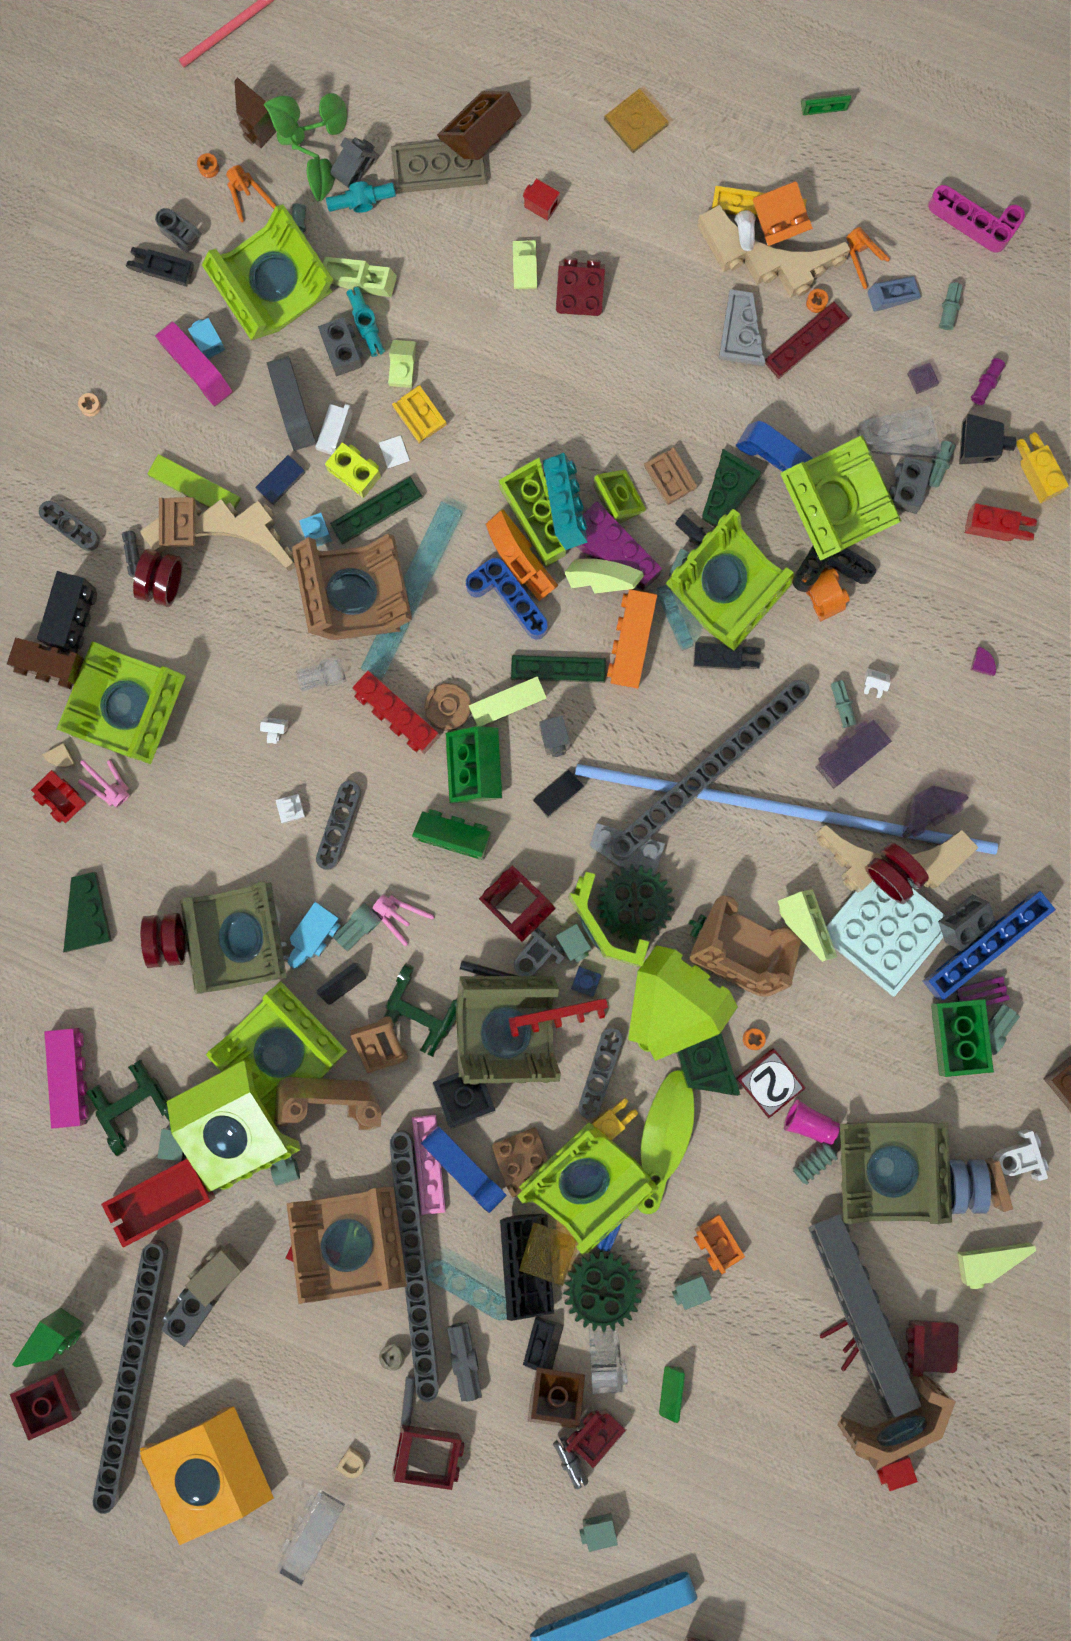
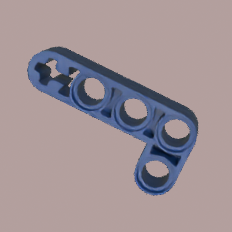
M762 421L748 424L736 444V447L743 453L750 456L758 454L781 472L801 462L805 463L813 459V457Z
M492 558L467 576L466 589L472 597H481L494 588L526 633L535 640L544 638L548 628L546 618L501 559ZM492 567H500L502 572L497 576H493L489 573ZM479 580L483 585L480 589H472L470 587L472 581ZM507 585H512L516 590L513 594H505L503 588ZM527 604L530 609L526 613H520L517 611V606ZM532 616L533 621L536 623V625L542 624L541 631H538L537 629L532 630L533 623L530 620Z
M439 1126L421 1142L422 1146L488 1213L507 1196Z

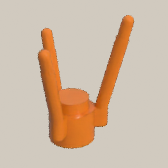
M236 165L227 171L226 176L230 181L227 186L231 191L240 222H244L236 189L238 191L244 190L246 195L250 196L249 183L275 209L277 205L253 180L250 173H245L242 166Z
M858 227L848 234L846 240L849 243V253L863 288L867 289L865 277L855 251L857 250L860 253L868 247L881 261L885 260L888 262L890 258L869 238L861 227Z

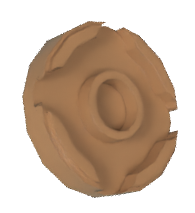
M451 683L441 684L430 690L425 699L426 717L438 729L447 731L458 729L470 717L469 705H471L466 691L460 686Z

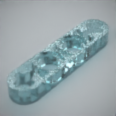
M435 1259L429 1264L427 1276L433 1283L496 1320L507 1319V1313L501 1312L497 1314L495 1306L490 1305V1309L485 1307L489 1303L491 1295L495 1297L493 1302L497 1305H500L502 1302L505 1303L506 1309V1299L503 1295L444 1260ZM441 1265L443 1273L448 1275L449 1270L454 1273L450 1276L448 1284L443 1282L446 1277L441 1274L435 1277L433 1275L434 1270L431 1268H437ZM456 1277H462L466 1282V1286L462 1290H456L452 1286V1280ZM482 1289L486 1292L487 1298L484 1302L479 1303L474 1300L473 1293L475 1290Z

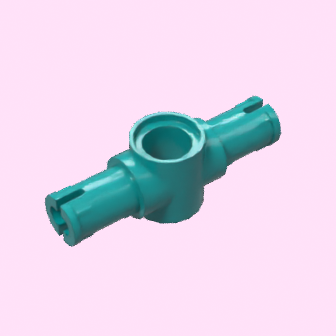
M364 181L355 182L349 186V190L345 191V194L326 197L327 208L329 212L345 208L353 209L357 213L368 212L372 210L373 204H377V201L396 197L393 182L375 187Z
M354 287L355 295L352 289H349L346 295L353 308L352 314L356 328L362 338L366 340L371 356L377 357L376 348L380 355L385 352V348L378 335L379 329L375 315L369 305H366L361 289ZM364 319L371 320L368 325L360 324Z

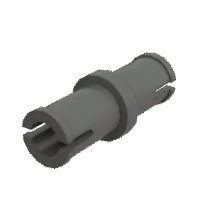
M564 1436L559 1438L561 1443L556 1440L553 1446L562 1461L561 1466L563 1470L567 1471L574 1488L580 1489L582 1486L578 1477L584 1486L589 1481L579 1464V1456L575 1455L574 1452L568 1453L565 1450L569 1444L566 1442L568 1438Z

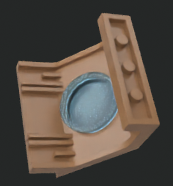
M388 533L371 544L358 548L319 551L317 550L315 539L310 537L292 547L308 633L330 640L401 632L400 626L412 620L394 535Z
M393 1186L373 1188L367 1192L332 1198L287 1203L298 1304L407 1286Z
M910 1373L911 1383L913 1386H916L920 1393V1404L922 1407L896 1418H890L873 1427L862 1425L843 1416L840 1417L838 1427L842 1431V1435L846 1437V1441L850 1443L851 1448L856 1451L855 1454L862 1459L868 1460L874 1470L943 1438L956 1401L933 1378L926 1375L913 1376Z

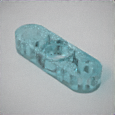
M667 584L656 588L658 599L682 651L693 647L692 637L671 589Z

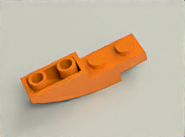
M503 509L486 523L492 542L505 565L520 585L526 584L538 601L559 586L531 552V543Z

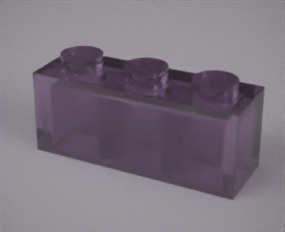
M874 719L870 723L863 721L854 729L856 732L854 736L849 738L846 735L836 743L838 749L832 754L828 750L818 758L820 764L815 768L833 789L892 742Z

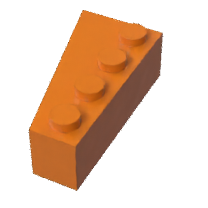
M629 589L628 594L623 593L621 607L625 608L624 617L619 616L616 630L621 632L619 641L614 640L611 654H616L614 664L609 663L607 677L611 678V684L639 688L657 599L656 593Z

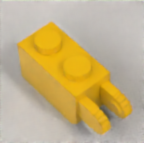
M1034 432L1030 434L1029 439L1035 451H1030L1024 439L1017 440L1016 445L1023 458L1020 461L1021 467L1041 504L1060 495L1069 485L1049 446H1044L1038 434Z
M625 1097L611 1109H606L591 1124L612 1140L625 1129V1125L636 1117L638 1112L634 1109L627 1113L621 1121L617 1118L615 1114L629 1102Z

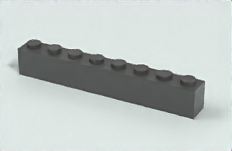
M839 1214L808 1227L887 1419L896 1418L922 1407L920 1404V1393L916 1386L912 1385L909 1378V1367L900 1357L898 1341L895 1337H892L889 1331V1320L881 1312L878 1305L880 1303L879 1296L871 1288L868 1281L870 1279L868 1270L865 1266H862L858 1257L860 1256L859 1249L851 1241L848 1234L850 1232L848 1224L844 1223V1219Z

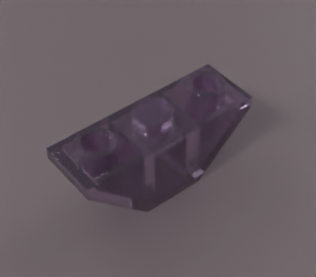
M931 786L917 794L907 806L902 833L903 838L906 839L911 835L914 838L918 837L926 831L925 827L931 824L934 827L946 819L944 816L950 813L953 816L958 814L965 808L963 805L969 797L967 794L937 786Z

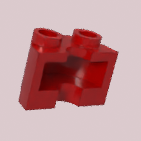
M53 770L31 789L34 793L32 797L41 806L47 804L53 810L50 812V815L59 823L63 821L66 824L86 804V801L79 796V793Z

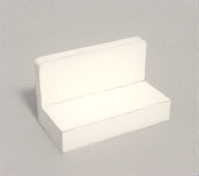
M332 404L329 405L315 446L316 450L332 455L340 444L344 442L353 415L350 405L345 404L344 408Z

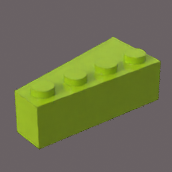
M537 458L501 478L498 482L499 489L544 566L547 567L565 557L566 550L555 535L546 478L542 470L540 458Z

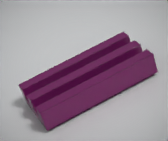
M1003 976L959 987L956 990L959 1001L973 1000L1001 992V996L986 1000V1006L1010 1000L1006 992L1007 988L1004 985ZM995 983L999 985L998 988L964 997L962 992Z

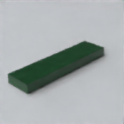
M410 476L330 524L343 545L423 497Z
M512 655L511 680H530L538 676L539 681L605 683L606 658Z

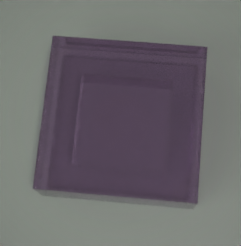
M931 363L917 367L907 373L916 395L939 385Z

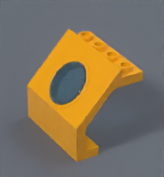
M234 1406L216 1412L217 1415L175 1436L158 1443L146 1444L140 1448L142 1464L149 1473L151 1485L158 1494L161 1508L167 1515L171 1531L179 1545L239 1520L274 1499Z

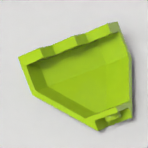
M658 945L655 946L644 961L643 966L637 971L628 1036L629 1041L636 1042L642 1050L651 1052L655 1061L720 1034L738 1008L731 992L723 985L718 988L708 980L710 975L696 965L691 967L681 959L683 955L677 950Z

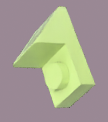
M536 240L513 241L514 289H537Z
M392 341L389 351V386L412 388L416 342Z

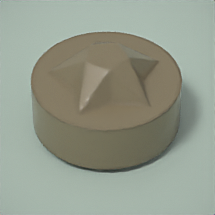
M392 1344L387 1345L381 1350L379 1361L383 1368L395 1371L404 1364L405 1354L400 1347Z

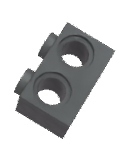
M342 317L318 326L336 377L362 368L360 359L364 357L360 346H355L352 340L356 335L351 323L347 325L345 318ZM337 332L344 334L340 339H334L333 335ZM345 353L352 355L348 360L340 359Z
M905 456L901 463H897L893 475L897 477L896 483L891 485L889 490L896 509L917 514L922 506L933 463ZM906 470H913L917 477H909ZM905 491L909 493L911 499H903L900 492Z
M563 715L539 722L546 754H552V757L565 755L566 751L570 749V740Z
M972 894L939 920L938 923L945 943L963 951L992 928L996 921L990 902Z
M186 1288L176 1299L179 1304L175 1310L170 1308L162 1319L165 1324L161 1328L162 1332L183 1347L190 1342L217 1303L213 1299L204 1307ZM190 1299H196L199 1302L200 1308L198 1310H194L189 1306ZM175 1319L184 1321L185 1330L176 1328Z

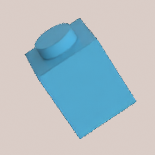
M209 318L198 320L192 324V327L188 328L199 350L207 359L226 350Z
M322 513L299 520L305 539L308 537L315 539L317 547L332 542Z

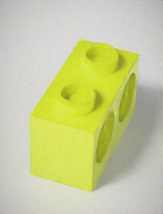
M342 442L327 460L325 466L331 474L362 498H365L381 478L378 470L379 466L369 458L367 461L360 456L361 452L353 445L347 446ZM343 458L351 459L350 464L346 466L340 465V461ZM361 472L370 473L367 479H358V475Z

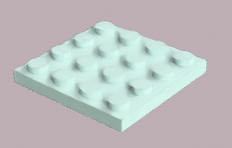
M872 881L862 891L858 893L855 891L826 927L834 948L888 994L895 997L942 940L943 935L938 921L945 915L914 889V895L905 904H900L890 898Z

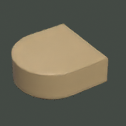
M350 1446L336 1466V1470L348 1478H356L364 1471L365 1458L360 1452Z

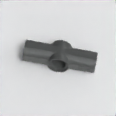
M468 1322L448 1326L447 1330L452 1351L450 1354L453 1373L457 1376L461 1402L482 1398L477 1372L479 1370L476 1350L472 1346Z

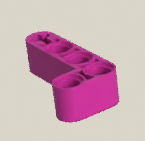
M946 185L938 186L928 203L929 210L933 214L994 253L1005 249L1025 218V212L1022 207L1011 205L1005 209L998 219ZM956 210L962 211L964 215H959ZM1007 217H1012L1016 222L1009 221ZM975 223L982 224L984 228H979ZM995 235L1001 236L1003 241L997 240Z
M173 321L155 335L163 348L198 385L214 407L232 393L231 388L216 367Z

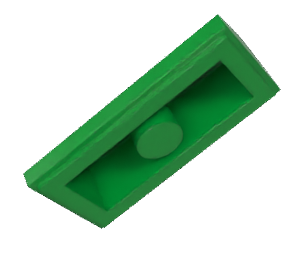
M838 94L801 99L802 115L847 111L852 99L851 95Z
M665 1366L659 1414L674 1423H678L680 1421L685 1372L681 1367Z

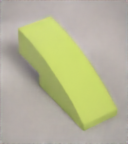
M324 258L323 265L329 271L333 279V285L354 290V287H359L362 293L385 297L392 296L397 275L390 267L372 266L366 261Z
M575 559L565 571L571 588L591 586L594 594L634 589L644 576L642 571L630 566L601 559Z
M537 676L471 704L469 709L476 725L483 726L546 699V695Z

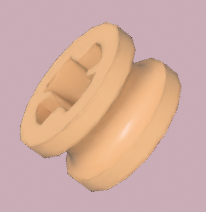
M85 393L78 400V406L84 415L91 417L99 413L101 403L94 394ZM88 400H91L92 403H94L95 401V404L92 405V409L88 410L87 407L84 408V406L87 405Z

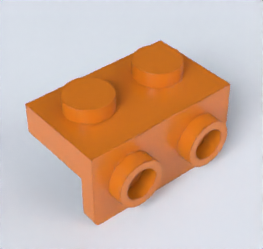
M719 1214L694 1229L697 1236L693 1238L701 1250L706 1248L710 1254L707 1261L714 1271L719 1269L720 1273L724 1274L727 1268L745 1258Z

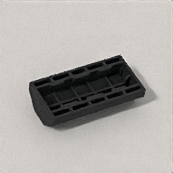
M524 1214L501 1219L500 1228L507 1320L515 1321L554 1314L547 1214Z

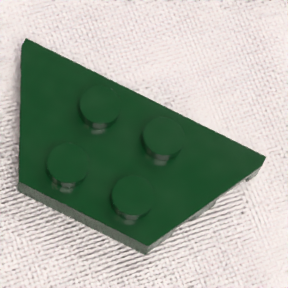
M721 1033L676 1052L686 1087L734 1096L741 1095Z

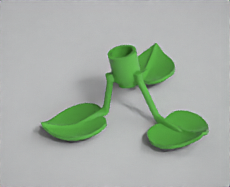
M328 93L324 95L319 104V113L323 121L299 127L297 121L300 118V108L294 98L290 96L274 97L265 102L264 106L277 131L278 142L281 145H292L293 150H299L314 158L310 159L307 163V178L317 202L322 201L334 184L335 178L331 175L333 166L328 159H320L318 154L299 146V144L305 138L304 131L326 125L327 132L330 135L341 133L347 122L345 103L337 94Z

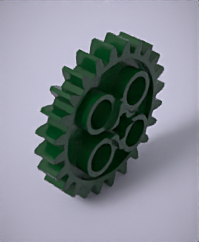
M631 864L630 871H626L621 866V874L619 875L616 871H612L614 879L606 877L605 881L608 887L602 885L600 887V890L605 894H600L597 899L603 901V903L597 905V909L604 910L599 917L607 918L604 923L605 927L613 926L611 934L617 930L620 931V939L627 934L629 942H631L633 936H637L638 940L642 939V935H645L650 940V932L653 931L656 935H659L658 927L660 926L664 929L667 927L664 919H672L667 913L674 911V907L668 905V903L675 901L674 897L668 896L672 892V888L664 887L668 883L667 879L659 880L661 872L652 875L653 867H650L645 872L643 864L640 865L639 870H635L634 865ZM632 882L636 883L637 900L642 902L639 904V924L635 921L634 904H630L633 901ZM648 884L653 888V892L650 895H643L640 892V887ZM619 887H625L629 890V895L621 898L616 894V890ZM646 908H652L656 915L651 919H647L643 916L642 912ZM624 910L629 911L632 918L629 921H623L619 918V913Z
M600 1250L599 1257H595L594 1253L590 1252V1260L581 1256L583 1264L579 1265L574 1262L573 1265L576 1271L568 1270L567 1272L572 1279L564 1280V1284L570 1287L563 1290L564 1295L570 1296L565 1300V1305H573L568 1310L569 1314L577 1312L575 1321L578 1322L583 1319L584 1328L591 1323L594 1332L598 1326H601L603 1333H605L606 1326L608 1325L615 1331V1323L617 1322L624 1327V1318L632 1320L629 1312H638V1308L634 1303H641V1298L636 1296V1294L642 1293V1288L635 1287L641 1280L640 1278H633L637 1273L636 1269L628 1270L631 1263L627 1261L622 1264V1255H619L616 1260L613 1259L612 1251H610L608 1257H604L602 1250ZM594 1270L600 1273L598 1281L591 1282L587 1279V1274L590 1271ZM616 1276L624 1279L623 1285L619 1288H615L610 1284L611 1280ZM584 1284L601 1290L602 1286H606L608 1292L621 1293L624 1297L619 1298L609 1293L599 1296V1291L583 1289L581 1286ZM591 1295L595 1298V1301L592 1305L585 1306L581 1302L582 1297ZM608 1301H616L618 1303L617 1310L613 1312L607 1311L605 1309L606 1303Z

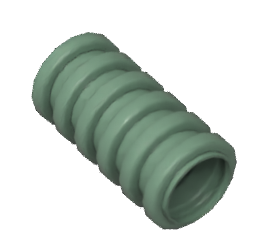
M823 1142L821 1148L817 1147L815 1153L811 1152L809 1158L805 1157L803 1163H798L800 1166L797 1168L793 1167V1172L803 1184L808 1185V1180H814V1175H819L820 1170H825L826 1165L830 1166L832 1160L836 1161L838 1159L837 1154L828 1144Z

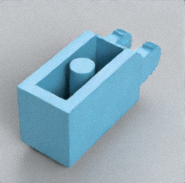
M314 902L290 937L291 945L295 948L287 959L288 965L292 968H298L305 963L308 957L314 958L316 955L319 957L327 947L325 941L329 936L333 937L340 929L341 925L338 923L341 919L319 903Z

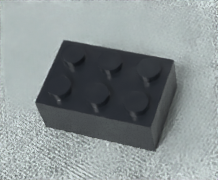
M57 571L37 640L49 648L55 647L66 653H77L78 650H81L84 643L83 632L85 627H88L91 619L89 614L90 608L97 600L96 588L85 578Z

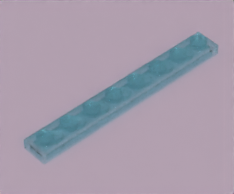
M442 501L404 577L412 617L463 514L461 510ZM411 621L400 626L401 632L376 635L360 669L365 672L370 671L375 677L383 680Z

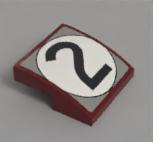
M774 1048L736 1077L768 1118L806 1089Z

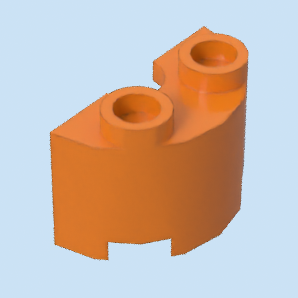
M834 568L823 569L812 589L806 592L813 603V608L820 622L846 610V603L850 601L847 591L845 589L841 590L838 583L839 576ZM809 576L803 578L802 581L806 582Z

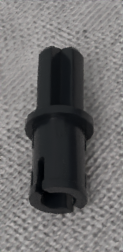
M685 514L681 515L675 522V525L690 538V542L693 541L698 546L702 543L706 535L702 531L703 527L699 528Z

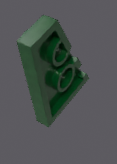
M722 449L720 462L715 472V478L707 498L702 520L716 527L723 515H728L732 509L737 511L762 476V472Z
M97 872L71 877L63 953L112 942Z

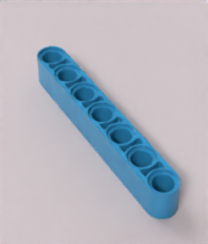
M681 1572L540 1627L530 1634L531 1641H598L687 1606L696 1601L698 1596L689 1573Z

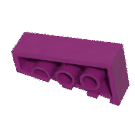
M598 501L583 514L587 524L586 535L588 543L576 546L581 552L594 559L617 562L642 571L644 576L637 584V587L643 591L661 575L662 568Z

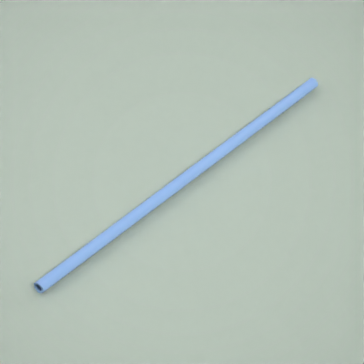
M577 764L575 773L577 776L662 792L670 791L678 783L583 764ZM687 784L688 788L691 790L699 789V786ZM709 788L697 797L698 799L935 844H942L953 836L952 834ZM970 838L979 847L976 851L996 855L998 843Z

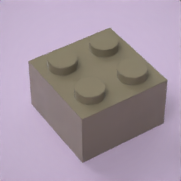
M230 1243L224 1248L222 1245L216 1248L206 1258L207 1264L202 1262L187 1276L190 1281L185 1286L204 1307L249 1265Z

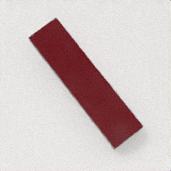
M834 301L765 359V365L780 379L847 323L849 317Z

